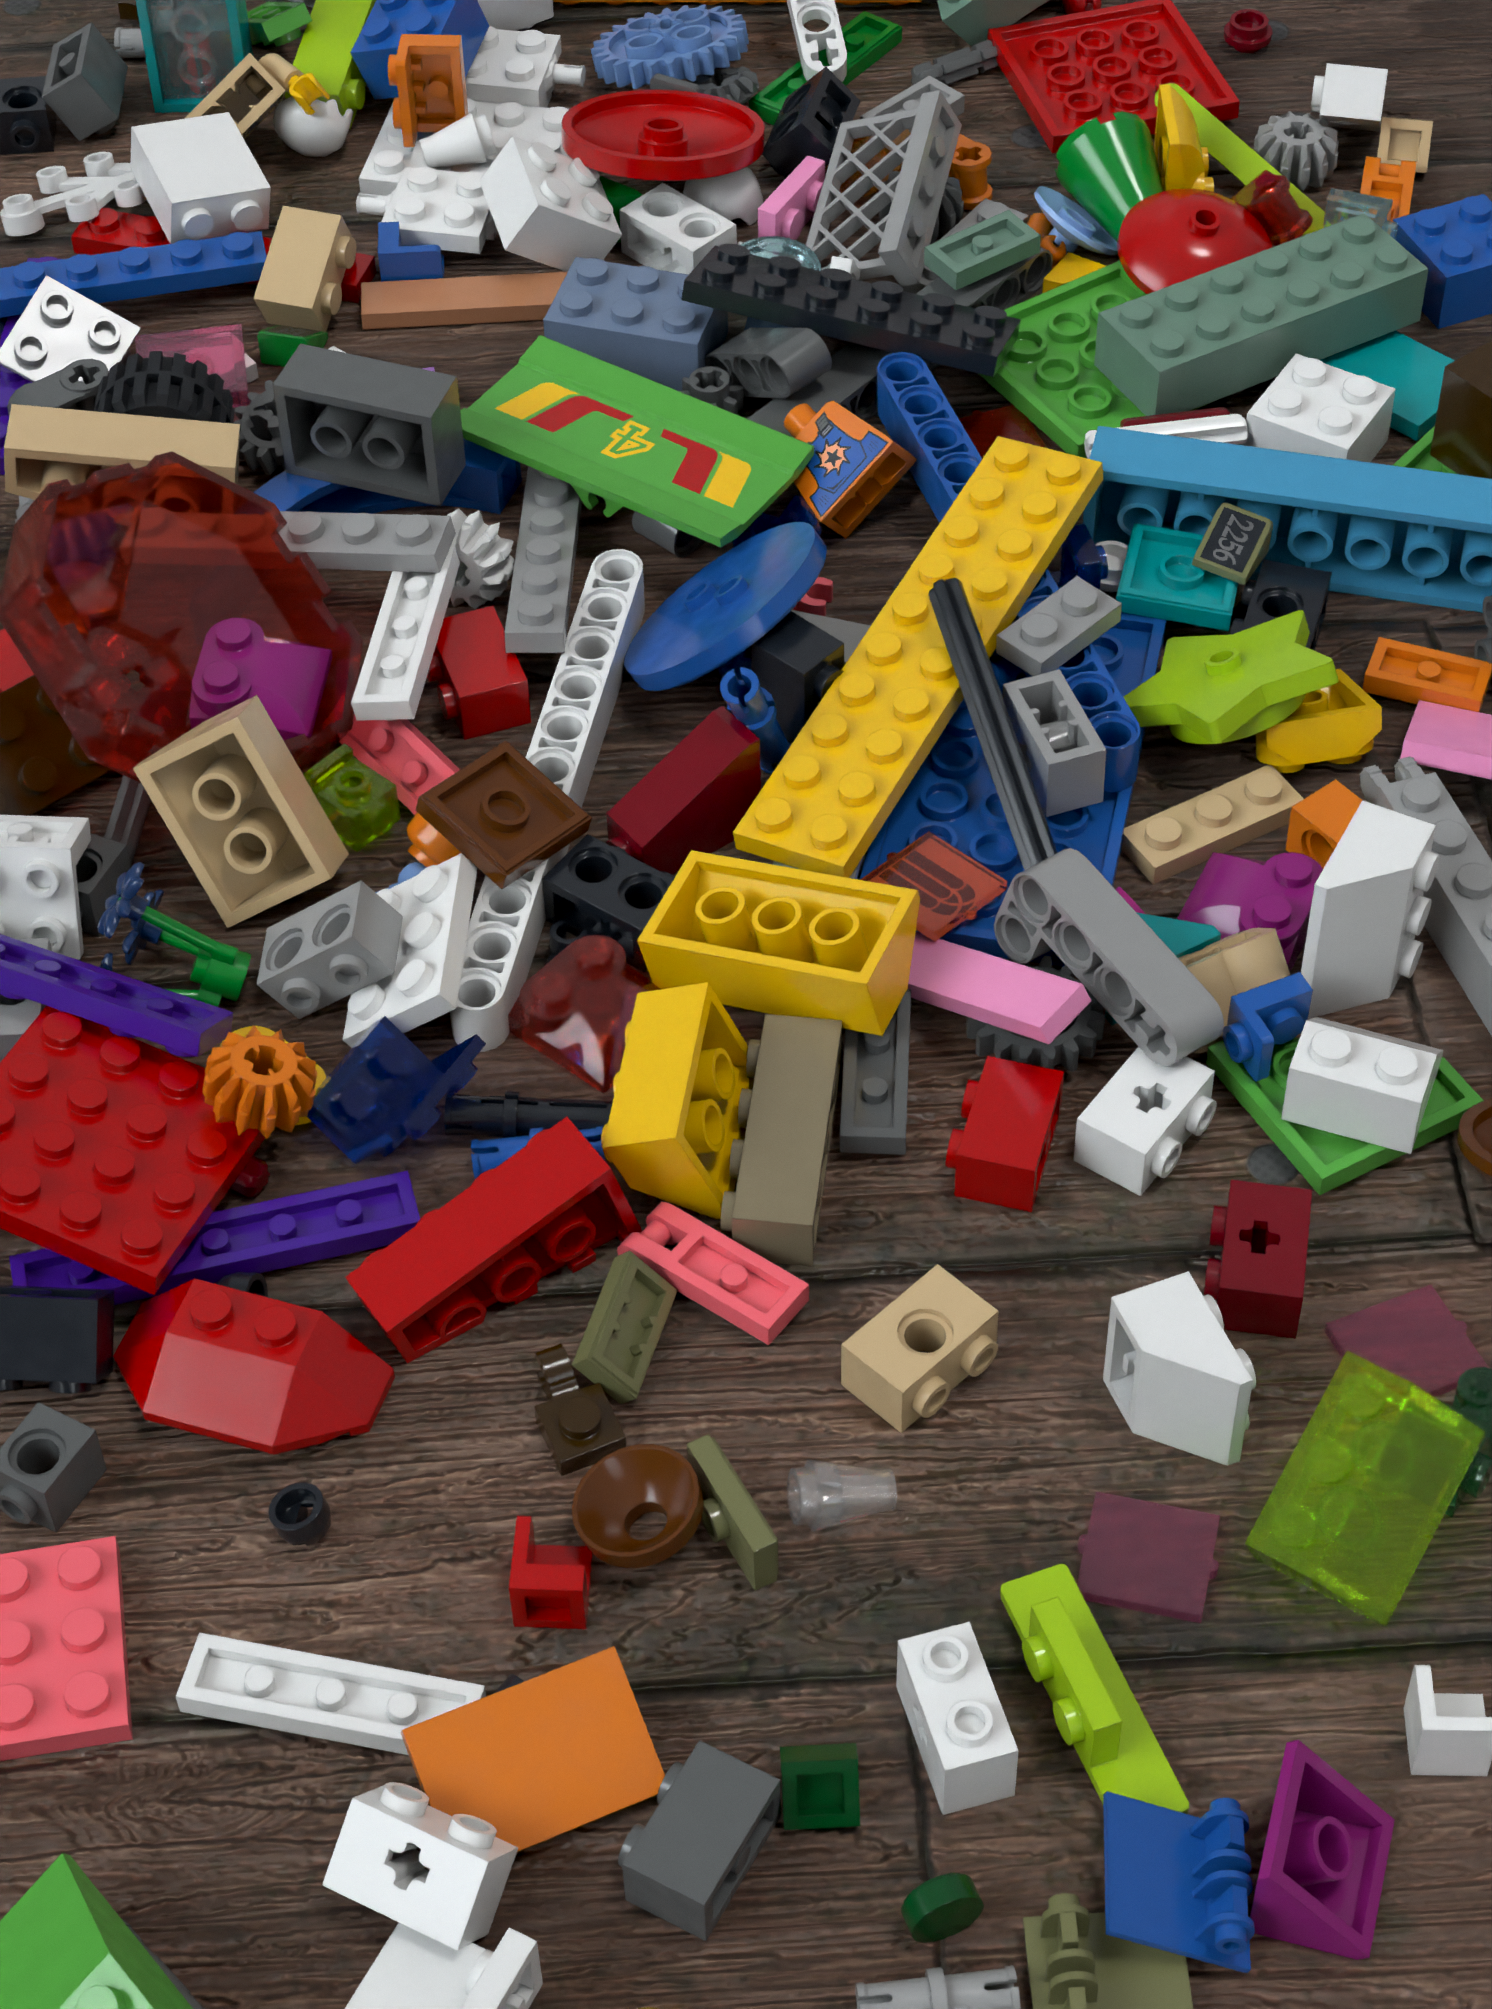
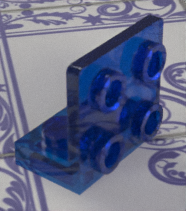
M384 1016L370 1026L317 1088L312 1109L308 1111L307 1117L355 1164L376 1152L386 1157L407 1136L415 1141L435 1124L442 1113L436 1107L437 1103L446 1093L449 1096L454 1095L471 1080L478 1070L472 1061L486 1043L476 1034L430 1061Z

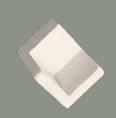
M1414 1665L1403 1708L1411 1775L1487 1776L1492 1761V1717H1486L1483 1694L1434 1693L1431 1666Z

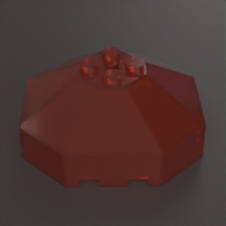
M173 451L154 456L148 465L133 469L130 463L95 471L86 482L71 486L68 479L49 483L14 525L0 591V622L87 758L139 783L141 782L133 768L191 730L189 714L192 680L206 634L213 625L229 618H246L256 622L262 628L264 637L329 649L332 651V662L312 736L307 738L304 733L284 740L300 770L314 766L352 729L354 711L351 701L359 678L363 639L351 620L343 622L339 626L323 602L331 592V589L307 552L298 554L296 557L293 556L279 534L287 522L273 502ZM131 670H135L139 673V681L145 686L139 691L130 688V679L122 674L127 675Z

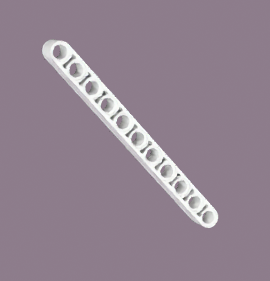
M624 549L605 551L598 555L591 565L566 638L565 653H561L526 755L527 760L581 808L626 672L624 665L626 652L639 631L645 613L643 562L638 555ZM570 844L504 889L498 887L485 875L469 922L456 1009L450 1011L453 1037L456 1043L463 1049L472 1052H486L496 1049L504 1043L509 1035L546 920L542 878L567 854Z

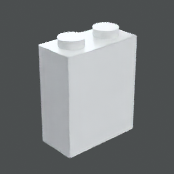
M229 112L131 127L130 168L170 244L184 239L201 240L226 236L234 232L268 229L271 187Z

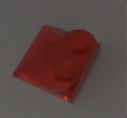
M601 935L585 936L572 942L524 983L519 997L508 1014L509 1031L604 1094L613 1086L614 1077L621 1068L626 1046L625 1028L632 1019L637 993L660 990V988L626 964L625 951L616 940Z

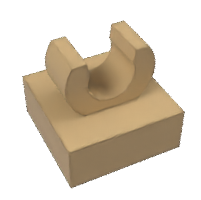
M1382 116L1377 157L1381 158V163L1401 165V160L1417 162L1415 172L1427 173L1433 121Z

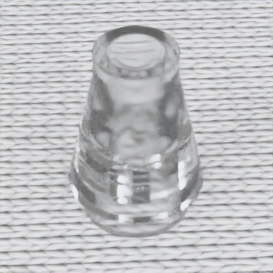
M807 1460L804 1467L791 1468L787 1480L788 1507L793 1524L795 1526L809 1525L813 1532L878 1512L894 1511L897 1502L895 1476L891 1468L872 1469Z

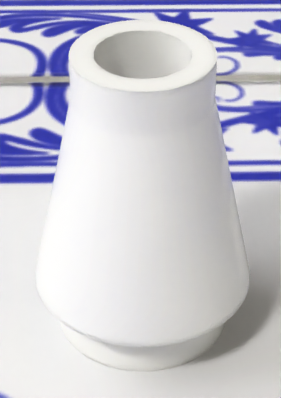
M472 113L435 134L419 140L427 167L431 168L486 163V157L497 154L485 114L473 117Z

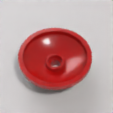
M1192 188L1162 191L1138 202L1126 214L1117 241L1118 255L1124 271L1131 281L1145 294H1150L1172 284L1182 282L1272 248L1271 240L1264 227L1243 206L1223 195Z

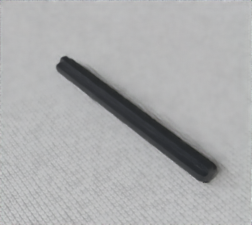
M957 578L940 579L933 583V588L929 591L928 596L1023 868L1026 870L1058 852L963 584Z

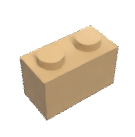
M289 206L282 207L253 298L267 323L322 332L327 331L331 315H336L340 309L342 301L341 283L345 270L353 266L356 257V241L352 237L342 215Z

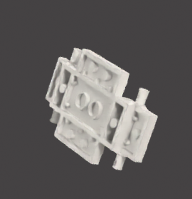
M489 26L465 81L468 114L472 113L473 117L485 114L497 154L486 157V163L440 166L435 168L427 167L419 140L427 138L436 132H417L415 147H404L402 129H395L393 125L392 103L359 177L360 192L356 200L357 214L383 216L381 222L399 221L402 246L439 245L441 250L480 254L485 241L494 240L497 234L496 225L479 182L512 136L530 143H543L554 152L569 157L564 151L561 142V122L569 109L559 106L547 107L556 83L584 86L586 77L585 65L557 64L562 52L561 35L543 34L538 30H502Z

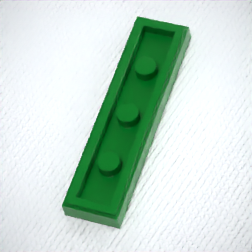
M863 11L842 27L841 30L847 51V75L842 83L845 86L902 42V26ZM826 49L818 51L819 61H821L822 65L830 66L826 56ZM801 61L797 62L749 100V108L756 112L764 122L774 125L785 99L807 82L803 74Z

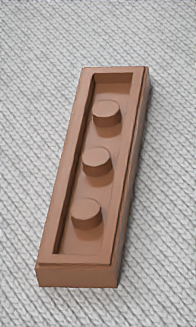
M567 272L361 283L362 327L369 330L543 320Z

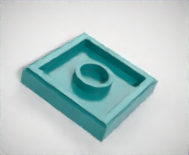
M1134 523L1116 600L1122 603L1121 612L1229 631L1239 583L1192 565L1193 558L1204 535Z

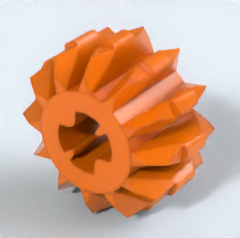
M254 1025L246 1035V1038L236 1033L228 1032L222 1045L212 1048L205 1068L203 1094L205 1096V1103L214 1107L216 1123L235 1121L239 1136L247 1129L253 1128L258 1129L266 1140L275 1127L292 1133L295 1125L299 1122V1117H307L308 1111L312 1109L316 1093L314 1089L317 1079L316 1061L306 1058L304 1042L285 1043L281 1029L272 1036H265Z

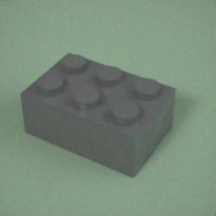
M300 343L273 383L286 473L441 506L466 465L457 376Z

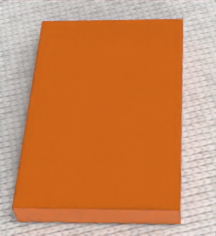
M615 1646L401 1731V1736L422 1792L429 1797L428 1805L450 1816L454 1814H467L489 1822L497 1829L495 1837L519 1847L517 1853L657 1796L660 1785L665 1777Z

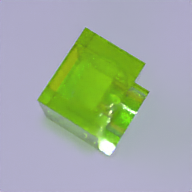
M345 743L303 773L341 841L357 852L376 837L387 833L400 820L396 785L354 758L353 749Z

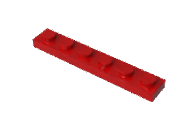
M101 208L97 217L80 222L71 235L73 250L77 254L96 255L122 251L129 247L145 248L170 244L156 216L130 214L110 208ZM263 237L267 255L272 238ZM356 253L353 266L345 270L341 283L343 301L355 303L360 301L361 283L371 282L376 274L375 256ZM259 280L244 283L258 285Z

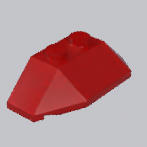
M195 1278L143 1302L113 1355L115 1364L145 1420L273 1455L321 1444L345 1433L355 1436L370 1432L395 1379L394 1369L324 1312Z

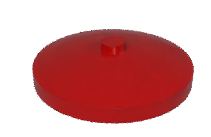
M634 90L606 94L575 105L565 113L561 122L562 147L569 157L573 160L579 157L583 164L591 169L633 179L684 181L721 176L753 164L764 151L765 125L756 112L735 101L704 93L679 90Z

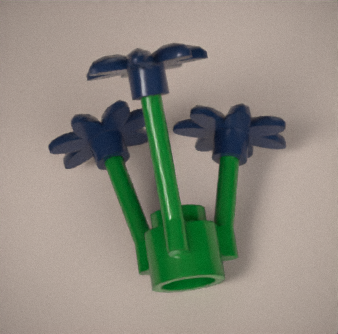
M135 863L127 872L122 873L117 880L116 894L109 896L105 900V908L107 910L104 911L99 919L97 926L99 934H105L110 939L121 917L131 920L133 930L127 934L122 944L127 964L131 965L138 950H144L147 941L157 946L164 942L196 956L189 981L200 984L199 990H166L216 1007L219 1006L221 997L236 1002L247 974L251 954L239 951L236 947L217 942L157 911L164 894L163 890L160 889L155 892L146 893L144 897L136 894L144 882V879L140 877L144 868L143 863ZM109 952L103 957L99 967L112 971L113 953Z

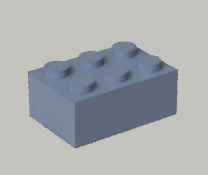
M575 257L543 319L544 336L677 391H682V378H689L693 371L705 367L706 355L723 345L728 334V312L682 301L684 280L688 274L657 270L649 266H631L606 262L598 258Z

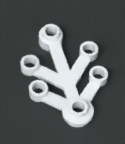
M97 152L83 159L87 177H68L64 166H50L39 170L36 173L41 193H63L33 201L30 194L10 196L3 200V209L0 211V216L6 235L24 236L41 230L45 225L42 214L66 207L70 221L83 222L97 217L99 210L114 197L119 207L137 206L144 203L147 199L130 168L131 163H114L111 152Z

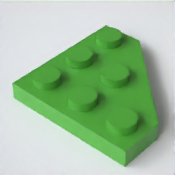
M1295 1037L1286 1043L1274 1044L1269 1077L1257 1082L1253 1080L1242 1062L1236 1063L1231 1059L1223 1040L1209 1046L1206 1059L1208 1067L1215 1071L1214 1074L1319 1196L1406 1154L1405 1152L1281 1119L1289 1067L1300 1038ZM1444 1057L1441 1059L1413 1150L1458 1129L1462 1115L1472 1106L1484 1101Z

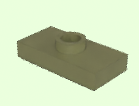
M631 1251L614 1257L572 1366L593 1383H600L603 1391L618 1403L624 1404L637 1399L678 1290Z
M709 1434L687 1443V1461L691 1463L700 1481L704 1502L701 1521L708 1535L715 1543L724 1540L755 1591L777 1581V1575L779 1574L778 1538L719 1444Z

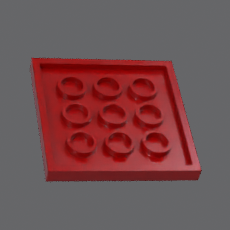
M1144 0L988 29L987 40H991L993 46L997 48L998 56H996V62L1052 154L1057 153L1067 137L1084 123L1094 118H1098L1100 124L1116 120L1113 115L1115 112L1123 111L1138 115L1146 123L1151 135L1155 134L1157 106L1154 99L1159 89V84L1175 83L1179 85L1219 121L1238 118L1239 99L1172 0Z
M46 1005L0 1062V1229L155 1295L265 1137L258 1129L253 1128L247 1129L239 1136L235 1121L216 1123L214 1107L205 1103V1096L203 1094L204 1067L135 1038L115 1035L109 1031L108 1027L67 1012H60Z

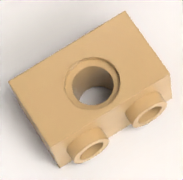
M937 1264L841 1344V1385L902 1433L921 1416L928 1418L934 1415L946 1402L950 1391L968 1375L976 1377L989 1367L998 1351L997 1330L999 1311ZM919 1351H928L930 1353H922Z

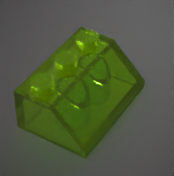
M1347 1350L1250 1532L1245 1545L1256 1560L1386 1627L1486 1433L1416 1384Z

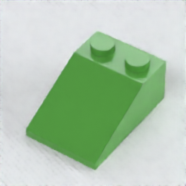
M61 1853L0 1920V2009H193L71 1855Z

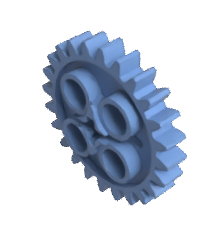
M684 5L678 11L664 8L661 14L655 15L647 12L644 14L645 17L627 19L628 23L625 25H613V32L601 33V40L594 41V48L591 49L598 79L604 78L605 84L616 82L619 88L632 83L633 89H638L643 85H650L651 78L657 73L680 80L687 79L692 82L696 81V76L714 75L715 68L730 67L729 61L741 59L740 53L748 51L747 44H749L746 22L743 20L742 14L735 15L734 9L723 11L722 6H717L707 10L706 5H701L697 8H689L688 5Z

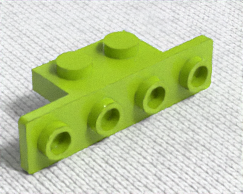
M1058 1564L1003 1583L1000 1589V1598L1022 1641V1650L1027 1667L1036 1682L1042 1681L1053 1703V1714L1059 1732L1068 1745H1074L1102 1804L1103 1794L1109 1791L1188 1814L1189 1801L1069 1568L1064 1564Z

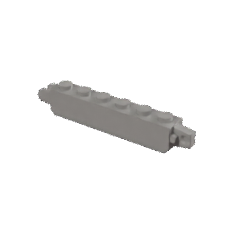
M1410 756L1398 759V762L1394 765L1396 782L1389 783L1385 774H1382V770L1379 769V766L1365 767L1359 775L1360 787L1367 802L1436 825L1431 852L1439 854L1440 861L1430 888L1427 892H1423V897L1431 899L1430 911L1424 926L1492 1037V860L1436 772L1424 774L1421 767L1417 765V761H1414V758Z

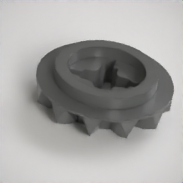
M732 66L721 70L714 69V75L703 74L697 76L696 81H689L699 86V93L722 97L742 105L749 101L751 96L759 89L757 74L743 66L736 69Z

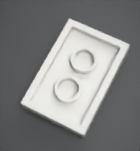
M462 853L438 865H431L422 870L418 875L390 889H383L377 892L382 899L403 916L395 972L350 995L343 1041L357 1053L361 1054L456 1009L477 867Z

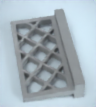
M940 90L922 93L918 108L842 122L840 124L800 262L802 267L819 271L830 268V264L823 268L817 267L825 257L836 249L841 254L838 257L854 260L861 270L859 280L893 275L902 287L920 283L924 268V247L930 245L962 126ZM912 128L911 135L898 146L892 142L903 131ZM873 136L855 153H851L854 139ZM886 147L890 152L871 169H868L865 164ZM903 162L900 174L885 185L881 180ZM856 171L862 174L844 192H839L841 184ZM875 186L879 190L877 194L859 209L853 205L872 187ZM892 202L888 215L876 225L870 221L871 218ZM845 210H848L852 215L830 233L828 231L830 223ZM864 225L869 231L846 249L842 243ZM881 242L878 251L879 258L859 261L861 257Z

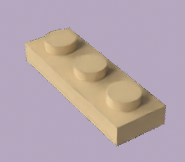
M1266 765L1126 827L1123 833L1121 850L1154 885L1209 860L1213 852L1225 853L1289 824L1291 807L1304 798L1272 765Z

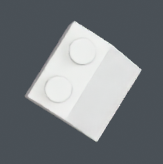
M1319 1017L1308 1019L1305 1022L1289 1067L1281 1119L1411 1154L1440 1066L1443 1050Z

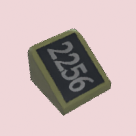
M1222 503L1196 551L1192 565L1245 585L1268 554L1273 522L1266 517L1229 503Z

